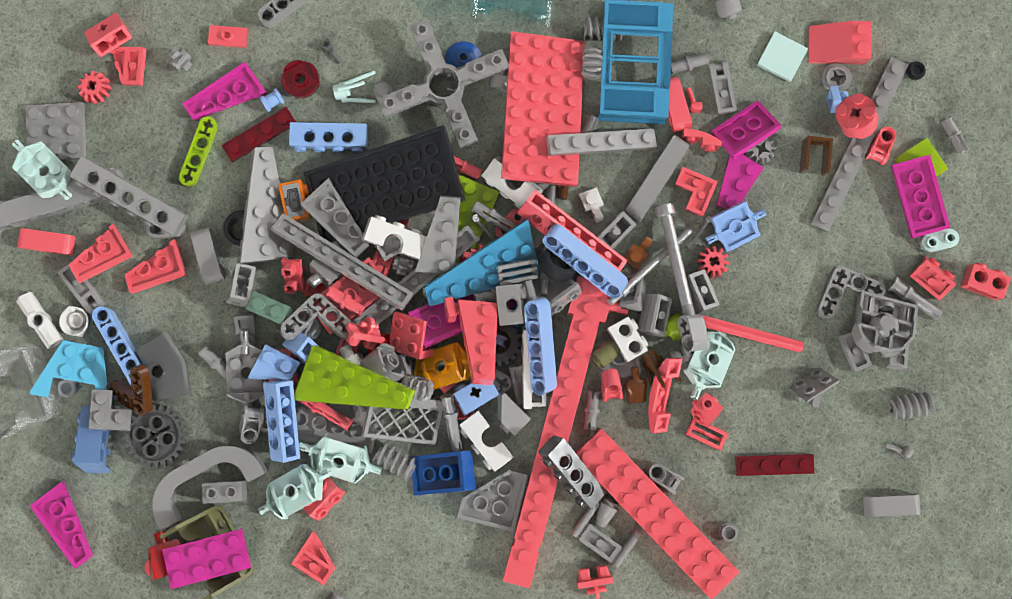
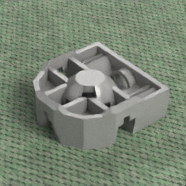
M862 290L857 297L854 314L856 320L851 332L855 344L869 354L881 352V357L884 358L898 355L914 339L918 305ZM878 309H880V310H882V311H888V312H889V311H892V315L889 314V313H887V312H879V313H878ZM861 320L871 323L869 325L861 323ZM893 329L894 334L889 336V332ZM898 331H903V332H908V331H909V332H910V335L907 336V335H904V334H900V333H898ZM880 338L883 339V346L877 345Z

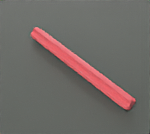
M702 315L706 328L796 352L803 350L804 343L802 341Z

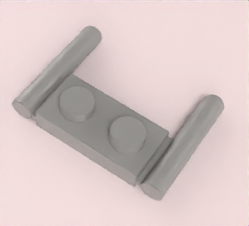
M598 502L592 510L589 508L586 510L570 534L618 568L641 536V531L635 530L623 547L588 522L600 506V502Z

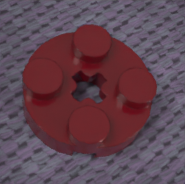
M294 60L285 66L281 82L289 95L296 99L307 98L313 95L319 88L320 76L312 63ZM298 75L306 77L303 83H296Z

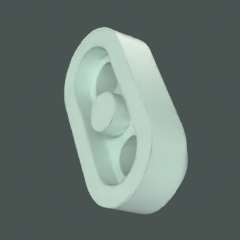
M953 229L930 233L920 239V247L927 253L948 249L958 244L959 235ZM948 235L952 237V241L948 240ZM930 239L934 242L933 246L929 244Z

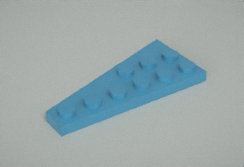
M528 219L523 220L513 229L511 228L498 239H494L470 255L469 258L455 265L454 268L445 274L443 273L426 284L424 290L428 305L433 306L443 303L445 298L453 297L454 300L501 286L499 285L496 265L535 258L537 274L539 276L540 269ZM531 264L503 269L502 273L529 268ZM532 272L503 277V279L532 274Z

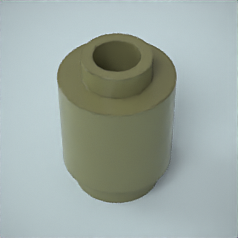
M612 340L605 342L591 353L593 356L591 360L597 367L605 368L618 357L620 349Z

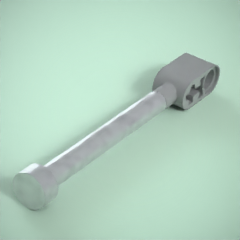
M663 204L655 208L657 219L662 221L683 315L678 320L682 344L687 352L706 350L709 346V338L703 316L695 314L672 218L676 214L674 205Z

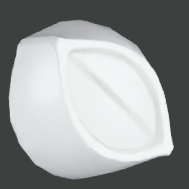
M68 306L60 316L59 325L64 333L83 337L88 328L89 319L83 309Z

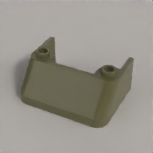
M213 506L161 534L160 538L163 539L177 531L183 541L191 542L195 539L200 540L234 531L235 528L226 511L221 506ZM250 559L251 568L206 580V588L209 595L202 599H212L251 576L254 572L252 560Z

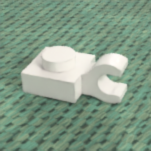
M597 187L579 194L585 212L591 211L596 223L603 221L604 217L599 208L603 207L604 204Z

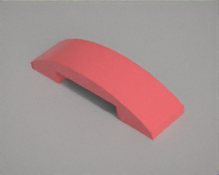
M680 357L666 358L658 369L666 385L665 388H662L656 375L653 380L648 405L649 425L652 433L667 432L671 414L665 410L672 378L679 377L682 358Z

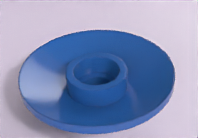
M465 41L457 42L447 50L445 63L459 68L466 65L467 62L482 57L474 44ZM465 55L467 59L462 61L460 56Z

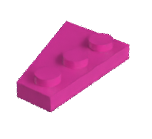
M743 154L736 159L729 155L716 206L726 210L742 202L763 170V167Z

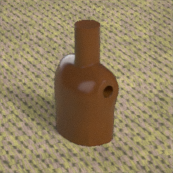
M631 367L632 379L625 382L627 403L647 401V381L644 378H639V367Z

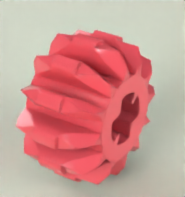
M92 71L91 75L84 73L85 79L80 78L79 81L82 84L77 86L81 90L79 95L88 103L92 101V103L98 104L99 100L105 102L104 96L110 97L107 91L112 90V87L108 85L110 80L105 78L104 74H97L95 71Z
M712 246L711 251L706 247L704 248L705 253L700 252L698 254L702 258L696 260V263L702 264L698 271L705 269L706 274L708 275L709 273L710 279H713L715 274L717 277H721V271L727 272L728 269L725 266L729 265L730 262L724 261L728 254L722 256V248L716 252V246ZM714 258L716 260L715 263H717V265L715 264L714 266H711V261L709 260Z

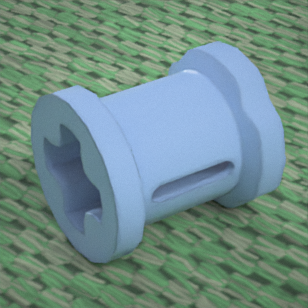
M277 88L265 97H260L268 112L279 103H285Z

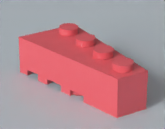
M458 300L460 326L463 333L472 384L492 385L495 379L498 305L495 302Z

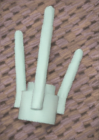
M375 71L333 85L335 99H341L342 103H376L374 99L348 98V96H351V88L365 84L364 81H357L374 75Z

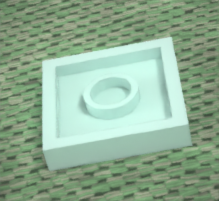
M775 31L757 66L790 83L808 48Z

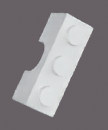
M500 156L495 157L482 174V177L485 179L484 181L489 186L500 190L499 193L504 198H510L515 202L514 205L518 209L522 207L534 190L541 194L543 192L533 182H524L521 187H516L511 184L510 180L501 179L502 157Z
M375 215V217L368 219L362 240L377 246H383L388 235H395L400 240L398 253L414 259H420L427 237L423 236V232L412 228L410 231L404 229L405 225L398 222L390 224L386 222V218Z
M479 410L460 424L461 429L459 431L465 439L470 438L473 442L471 447L476 454L481 453L485 458L483 463L488 470L493 469L497 471L514 458L502 441L493 447L483 443L482 433L490 425Z

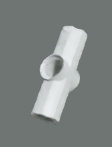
M28 292L18 298L16 302L27 317L28 325L35 329L47 349L59 345L64 339L52 323L51 316L44 311L34 294ZM39 316H42V323L38 325L37 319Z

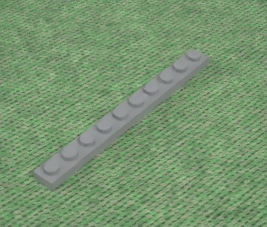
M893 57L889 58L870 98L874 102L879 116L877 128L866 138L858 139L852 137L810 224L826 232L830 230L908 64Z

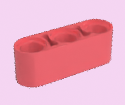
M678 76L670 78L668 120L670 126H672L671 130L673 133L683 131L684 128H692L691 116Z
M20 228L17 247L73 256L76 237L67 234Z

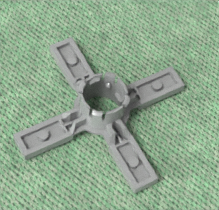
M427 18L411 24V31L428 71L422 83L412 84L377 98L385 118L431 100L435 103V106L439 108L443 106L460 149L478 142L464 105L461 102L464 86L509 69V64L503 50H497L456 68L445 63ZM446 74L448 77H455L457 90L452 95L440 97L430 90L431 84L436 78Z

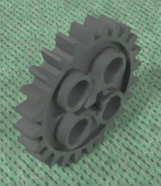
M153 405L152 411L144 416L139 414L138 416L131 415L133 422H131L130 431H124L128 433V436L123 437V440H128L129 442L124 447L131 448L127 454H135L133 461L140 459L139 465H144L147 462L146 465L149 468L154 463V467L159 468L160 462L164 467L168 464L167 460L173 463L175 462L174 457L178 458L181 456L178 451L185 450L181 445L182 443H188L187 440L183 439V436L188 435V433L183 432L187 425L180 424L184 418H176L179 412L171 414V407L165 410V405H160L159 408L157 405ZM158 417L162 420L160 428L155 424ZM167 426H170V429L167 430V431H165V432H163V433H161V434H159V435L156 437L157 439H155V440H150V441H149L148 443H146L143 447L141 446V444H142L143 442H145V441L151 439L152 437H154V436H155L154 433H159V432L163 431L165 428H167ZM141 429H144L146 432L143 439L139 436ZM167 434H171L173 437L171 444L166 442ZM151 445H154L156 447V453L154 455H152L149 451Z

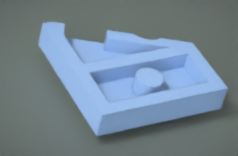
M265 344L248 378L292 380L301 362Z

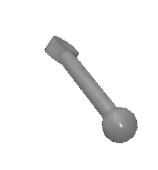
M473 214L471 220L477 222L491 241L496 240L481 223L479 215Z
M711 216L705 217L704 224L692 242L688 243L687 248L689 250L695 248V243L708 223H711Z

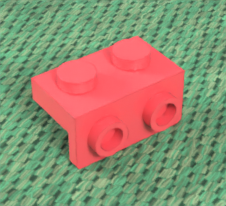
M328 477L323 480L322 500H316L303 509L310 517L320 521L341 500L345 492Z

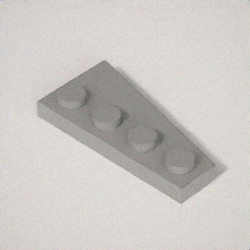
M441 195L415 272L445 274L455 267L461 197Z

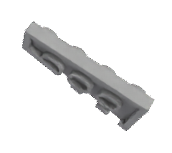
M329 178L301 203V206L355 258L369 246L368 242L362 240L363 234Z

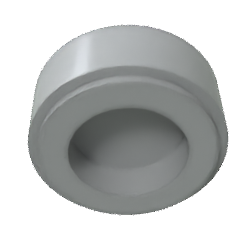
M62 379L57 385V392L63 398H71L78 391V385L75 381Z

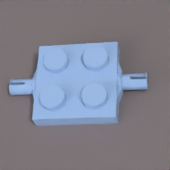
M742 201L710 217L715 233L705 237L707 244L710 245L719 240L724 251L729 252L760 236L757 220L766 216L765 210L762 208L753 213L750 211L747 202Z

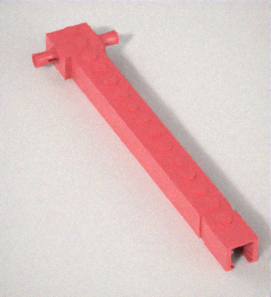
M577 276L575 281L579 284L582 293L576 300L570 301L567 314L571 315L572 318L556 375L557 386L551 394L514 534V543L511 545L503 575L504 582L530 588L539 555V545L541 546L558 483V480L552 474L553 470L541 461L542 457L538 451L553 435L564 438L568 443L599 323H606L607 315L610 311L625 316L628 314V310L622 309L619 306V301L611 306L607 302V299L610 297L582 276Z

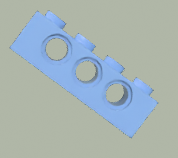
M290 122L289 145L296 152H306V149H314V152H325V149H330L336 153H343L344 150L362 153L363 150H368L367 124ZM308 135H315L313 141H306V137ZM327 135H334L331 142H325ZM346 135H352L353 139L350 142L346 143L343 141Z
M275 380L264 382L270 458L272 461L282 463L300 459L293 381Z

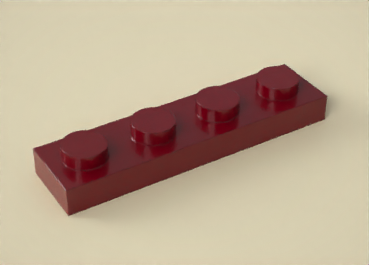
M286 106L221 146L233 163L250 153L254 148L260 147L290 129V122L296 121Z
M814 454L735 456L736 476L815 474Z

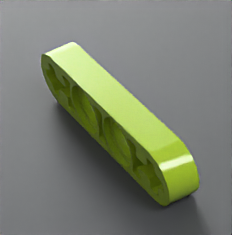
M210 116L203 117L200 120L180 171L179 181L186 187H193L197 184L218 130V123ZM211 121L213 127H209L207 130V128L204 125L205 123L208 124ZM207 130V134L210 136L207 137L206 135L201 134V132L203 131L205 133ZM201 138L207 140V145L204 148H199L197 145L198 140ZM193 156L200 157L198 165L194 166L191 164L190 161ZM188 166L192 169H195L196 172L192 171L190 174V170L187 169ZM190 174V176L193 177L192 181L189 180L187 182V180H185L184 177L185 175L189 176Z

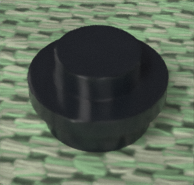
M918 61L911 62L906 69L907 76L912 80L921 79L926 72L924 64Z

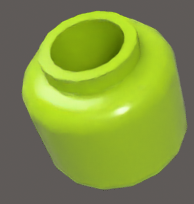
M676 313L668 318L665 336L667 338L671 337L674 341L681 339L678 327L679 317L682 316L681 313Z

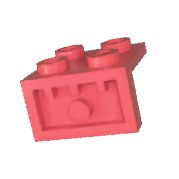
M394 312L389 345L393 346L396 352L416 359L432 357L434 353L433 348L428 347L425 349L423 346L427 322L410 315Z

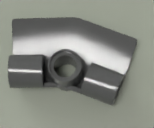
M169 333L161 334L135 351L142 364L150 372L154 402L192 394L186 360ZM159 366L162 373L156 377L154 370Z

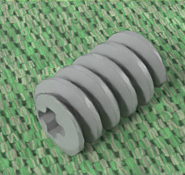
M587 16L584 22V41L587 35H589L590 41H593L595 35L598 41H600L603 35L604 17L599 22L598 17L595 16L592 22L590 16ZM613 35V41L616 40L617 36H619L620 41H622L623 35Z
M929 392L908 394L907 396L900 395L899 397L896 395L892 396L889 401V410L893 420H897V414H899L900 419H904L905 413L908 418H912L913 412L916 417H920V412L926 417L928 411L934 414V401Z
M386 442L376 452L373 462L377 460L379 466L384 464V469L386 470L391 467V473L397 472V477L399 478L404 475V481H407L416 468L414 464L415 458L413 457L408 461L409 454H405L402 457L401 449L395 453L396 446L388 449L389 442Z

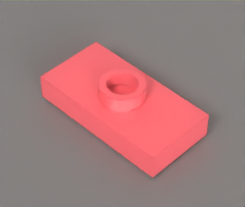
M210 25L209 45L247 48V28Z

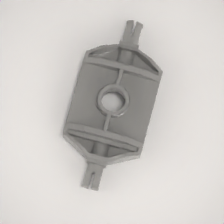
M242 330L240 331V344L225 352L227 396L247 405L248 408H252L253 402L264 396L263 383L267 382V380L249 379L242 376L241 369L249 367L252 370L263 350L258 346L250 344L248 342V330L244 332Z

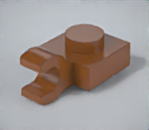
M647 236L639 247L633 244L624 255V258L627 260L626 263L635 270H638L649 256L645 250L653 240Z

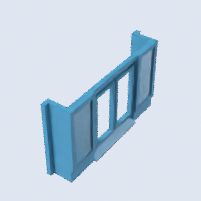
M605 0L603 2L604 28L599 121L666 124L669 112L674 3ZM613 35L658 37L657 57L613 55ZM612 61L657 63L656 83L611 81Z

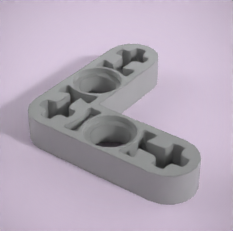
M837 267L830 274L817 306V314L822 319L833 317L845 288L860 293L866 289L867 285L871 288L878 286L877 290L880 293H877V295L884 296L885 286L879 281L846 267ZM842 271V275L845 277L840 279L838 282V284H841L842 286L832 284V281L835 283L838 280V275H836V273ZM855 278L862 280L861 288H856L853 285ZM830 288H835L838 291L836 298L829 296L828 291ZM866 289V292L874 293L873 290ZM828 301L835 302L834 304L831 303L828 307V310L831 312L824 315L822 307H826Z
M314 294L283 322L280 333L283 338L292 340L318 317L338 337L346 340L348 332L343 333L342 326L346 328L348 322H353L323 295ZM314 301H321L320 306L314 307ZM305 312L309 315V319L301 321L298 318V314ZM333 312L337 315V319L329 321L326 318V314ZM295 321L297 325L293 328V333H286V327L291 328Z

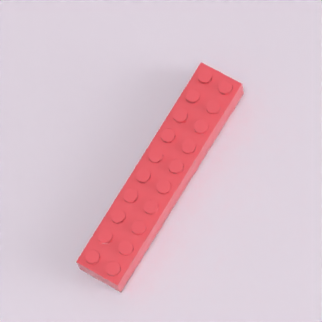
M599 428L575 452L604 489L710 599H713L739 573L733 564L603 429Z

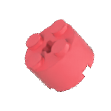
M856 93L844 99L836 108L837 121L843 134L847 137L863 139L870 136L876 130L879 116L874 102L869 97Z

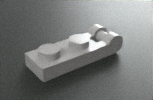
M721 61L720 64L709 63L707 68L717 115L736 112L737 107L728 62ZM721 71L723 75L717 76L716 72Z
M69 264L57 272L88 314L92 315L94 309L107 304L89 279L80 284L78 283ZM93 297L95 301L90 304L88 299Z

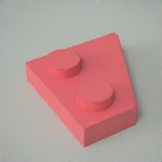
M117 47L110 53L114 56V64L119 71L121 83L125 86H143L146 49L143 47Z

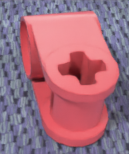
M884 127L876 132L865 155V159L871 158L880 162V165H885L896 139V131L892 127ZM882 133L887 134L888 141L883 140Z
M607 369L601 373L603 402L614 398L623 399L619 373L616 369Z

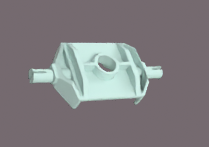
M15 140L19 147L14 142L12 146L19 153L12 168L42 198L53 197L59 193L65 200L70 199L69 197H72V194L66 189V186L71 180L70 174L72 171L44 143L38 142L24 146L19 140ZM48 168V174L41 176V172Z
M707 332L709 338L708 348L706 350L694 351L687 369L683 370L694 385L690 396L694 400H698L701 390L721 387L735 352L733 343L726 337L724 332ZM710 354L716 358L714 365L709 362Z
M327 433L314 445L303 442L299 444V450L309 453L311 466L316 472L321 473L330 468L332 477L351 483H357L369 472L381 474L382 467L370 463L366 445L364 448L328 438L326 437ZM334 458H341L344 464H336Z
M302 464L270 482L266 489V504L258 508L259 513L263 515L271 510L279 518L288 519V516L316 500H322L323 480L332 476L331 469L327 468L318 473L308 464ZM291 486H293L295 489V493L292 497H290L288 493V490Z

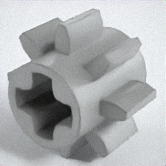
M174 48L168 54L171 57L168 62L179 72L182 68L187 71L192 66L190 63L192 57L184 49L180 48L177 51Z
M402 254L400 256L395 255L392 269L397 270L396 275L405 277L406 273L412 272L414 260Z

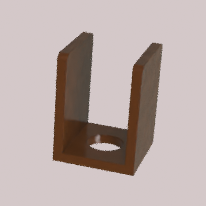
M807 136L802 141L799 173L805 172L809 167L810 145L823 146L821 175L824 176L831 169L833 138Z

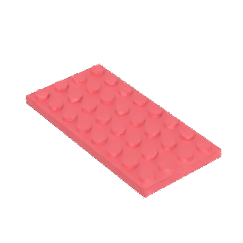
M511 31L501 179L577 187L579 154L548 156L546 137L548 135L580 133L583 87L582 56L585 41Z

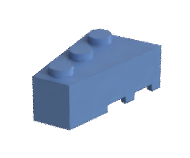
M81 406V412L77 416L79 426L78 432L75 433L76 448L72 453V461L86 473H110V467H106V455H110V449H106L107 436H110V430H89L90 406Z

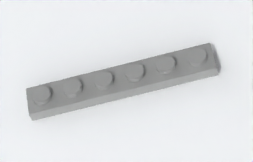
M654 129L548 135L546 137L548 156L647 150L657 147Z

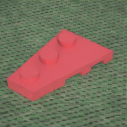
M114 223L108 227L109 229L102 236L100 235L93 245L85 249L69 264L79 284L133 257Z
M173 239L164 249H159L154 253L153 257L146 262L143 261L125 274L127 286L131 294L187 275L177 240Z

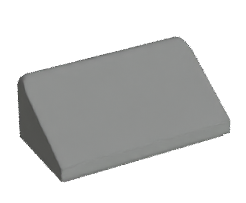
M634 275L626 276L627 280L629 281ZM644 277L630 289L628 295L621 297L620 307L635 311L643 310L646 280Z

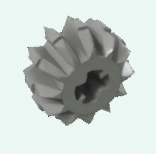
M594 46L585 47L582 56V76L588 79H599L602 70V50Z
M301 312L298 314V318L301 321H307L309 315ZM314 319L301 333L311 339H316L321 333L323 325L319 320ZM295 321L294 325L291 327L292 329L297 325Z
M406 375L403 377L401 384L416 390L413 400L427 401L431 399L434 391V383L431 380L416 375Z

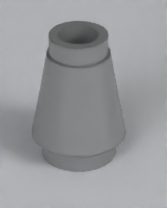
M608 497L601 500L595 523L605 528L619 510L617 508L619 503Z

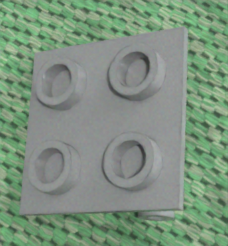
M820 368L812 371L806 378L796 381L789 389L796 394L795 398L798 402L801 400L809 402L839 383L840 380Z

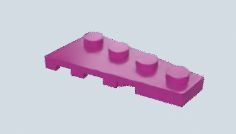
M243 62L182 104L195 121L266 95L267 92L247 63Z
M64 481L60 482L32 503L30 507L74 569H76L93 557V553Z

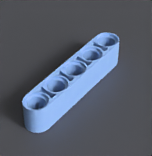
M554 224L544 236L543 244L607 296L614 299L621 296L628 284L627 277L561 225Z
M544 297L528 301L524 306L531 388L538 396L553 391L557 386L551 308L549 301Z
M97 307L92 313V318L131 385V369L129 364L132 360H134L136 366L142 364V362L136 355V349L115 312L107 307ZM106 311L107 318L103 321L101 315ZM115 327L117 333L114 337H112L110 333L111 330ZM122 344H125L126 351L122 354L120 347Z

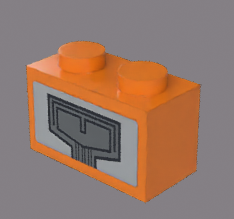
M301 179L278 184L284 214L296 222L312 219L311 215L301 206V203L309 195L307 184H304Z

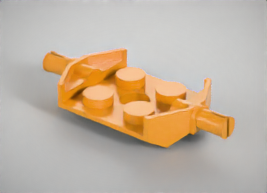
M458 342L435 349L432 357L416 360L413 375L431 380L434 383V390L463 380L469 381L470 370L466 349ZM443 361L445 368L439 372L438 364Z

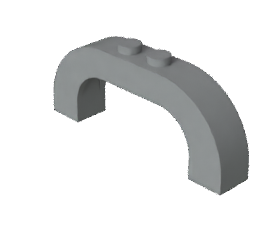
M236 445L216 447L209 451L204 449L196 453V458L193 460H183L178 463V468L168 473L160 481L155 490L152 510L158 528L162 531L183 520L176 507L175 499L178 489L184 483L222 462L236 465L248 483L268 472L265 464L251 450Z

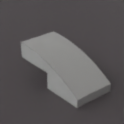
M235 314L236 346L240 344V331L242 330L243 332L248 330V342L257 346L255 314Z

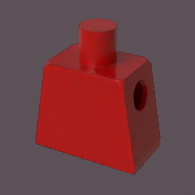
M165 530L154 534L156 545L148 548L151 581L168 576L162 550L181 545L178 538L168 541L167 537L161 539L160 535L165 533Z

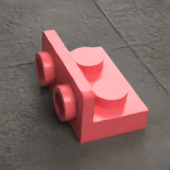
M924 256L923 261L909 275L940 301L956 285L955 276L947 269L945 271L939 267L940 263L933 257L929 259L927 256Z

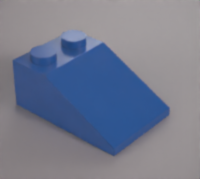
M472 450L410 457L411 459L415 458L414 464L416 465L412 474L414 495L476 489Z

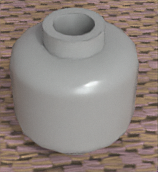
M715 0V6L720 18L726 17V20L736 18L737 13L742 10L740 0Z

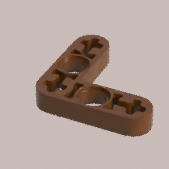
M139 364L130 370L131 387L119 380H115L107 384L106 389L112 390V398L137 414L144 416L153 409L151 378L147 367Z

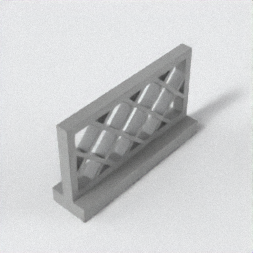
M431 396V399L427 401L412 399L409 409H402V412L395 417L389 411L392 408H384L375 415L373 407H367L361 434L363 437L436 444L443 412L441 397ZM413 408H417L420 414L411 419L408 412ZM431 410H436L435 418L429 422L426 414ZM385 413H388L391 420L382 426L378 419ZM406 415L409 422L400 428L397 420ZM423 417L427 424L418 430L414 423ZM376 421L380 428L374 433L368 432L369 425ZM394 423L398 430L390 435L385 429ZM412 425L416 432L407 437L403 431ZM430 427L432 430L431 439H424L421 433Z

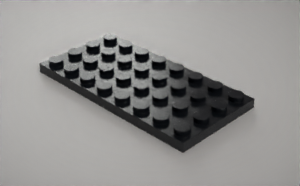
M444 125L303 172L309 196L329 178L362 233L365 231L368 219L375 217V215L384 217L387 223L393 224V222H400L435 211L441 195L461 197L460 202L466 201L447 129ZM316 221L319 235L331 243L337 242Z

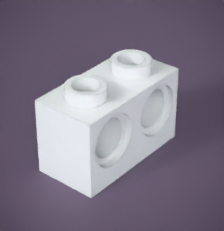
M629 317L606 329L613 342L620 349V354L625 363L648 351L646 339L643 335L640 337L637 332L639 328L634 319L630 320ZM621 325L628 327V335L623 336L620 334L619 327ZM631 342H635L638 345L636 353L629 350Z

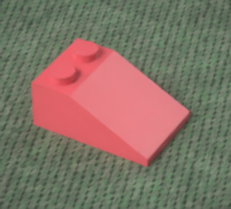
M846 21L809 26L808 63L864 65L871 59V21Z

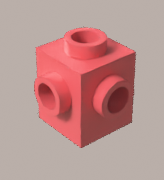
M705 392L702 397L699 396L698 400H693L691 403L693 407L690 412L697 421L709 427L720 415L724 407L719 404L714 396Z

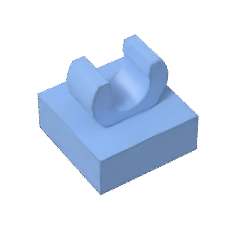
M830 86L826 97L830 113H836L837 106L849 97L847 91L839 92L838 86Z

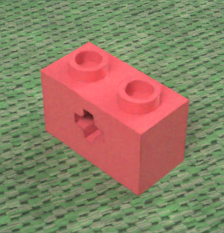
M117 13L112 14L84 32L90 46L100 57L133 38L128 27Z

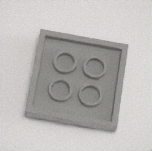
M83 102L25 105L26 146L42 142L61 161L78 160L81 156L86 157L85 104Z

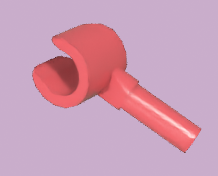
M687 88L691 112L701 113L702 102H695L691 88Z

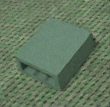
M253 291L246 306L247 310L281 325L296 311L292 307Z

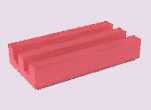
M692 417L685 435L721 451L729 433L712 425L707 427L704 423ZM695 423L723 435L722 439L694 426ZM692 429L720 442L719 445L691 433Z

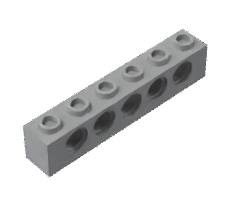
M81 156L70 174V177L75 179V184L83 188L88 186L93 189L91 191L93 194L101 198L103 196L109 198L108 202L116 207L123 206L127 209L126 212L134 217L139 215L144 218V223L152 227L154 225L160 227V232L169 237L171 235H178L189 217L186 213L88 157ZM94 173L98 175L96 183H93L91 180ZM111 183L115 184V191L113 193H110L108 189ZM128 193H131L133 196L130 203L125 199ZM146 202L150 205V210L147 213L142 209L143 204ZM162 212L167 214L165 222H161L159 219Z

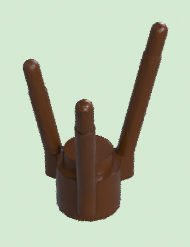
M650 351L642 357L644 361L643 367L646 370L650 387H652L653 383L651 370L654 371L662 388H665L666 385L658 371V368L665 360L662 355H657L656 351ZM674 377L678 382H682L680 377Z

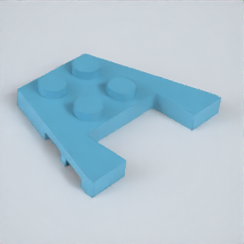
M63 340L32 387L30 394L49 398L54 378L95 385L94 390H107L103 348Z

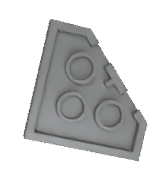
M508 470L464 496L461 500L457 518L514 532L528 474Z

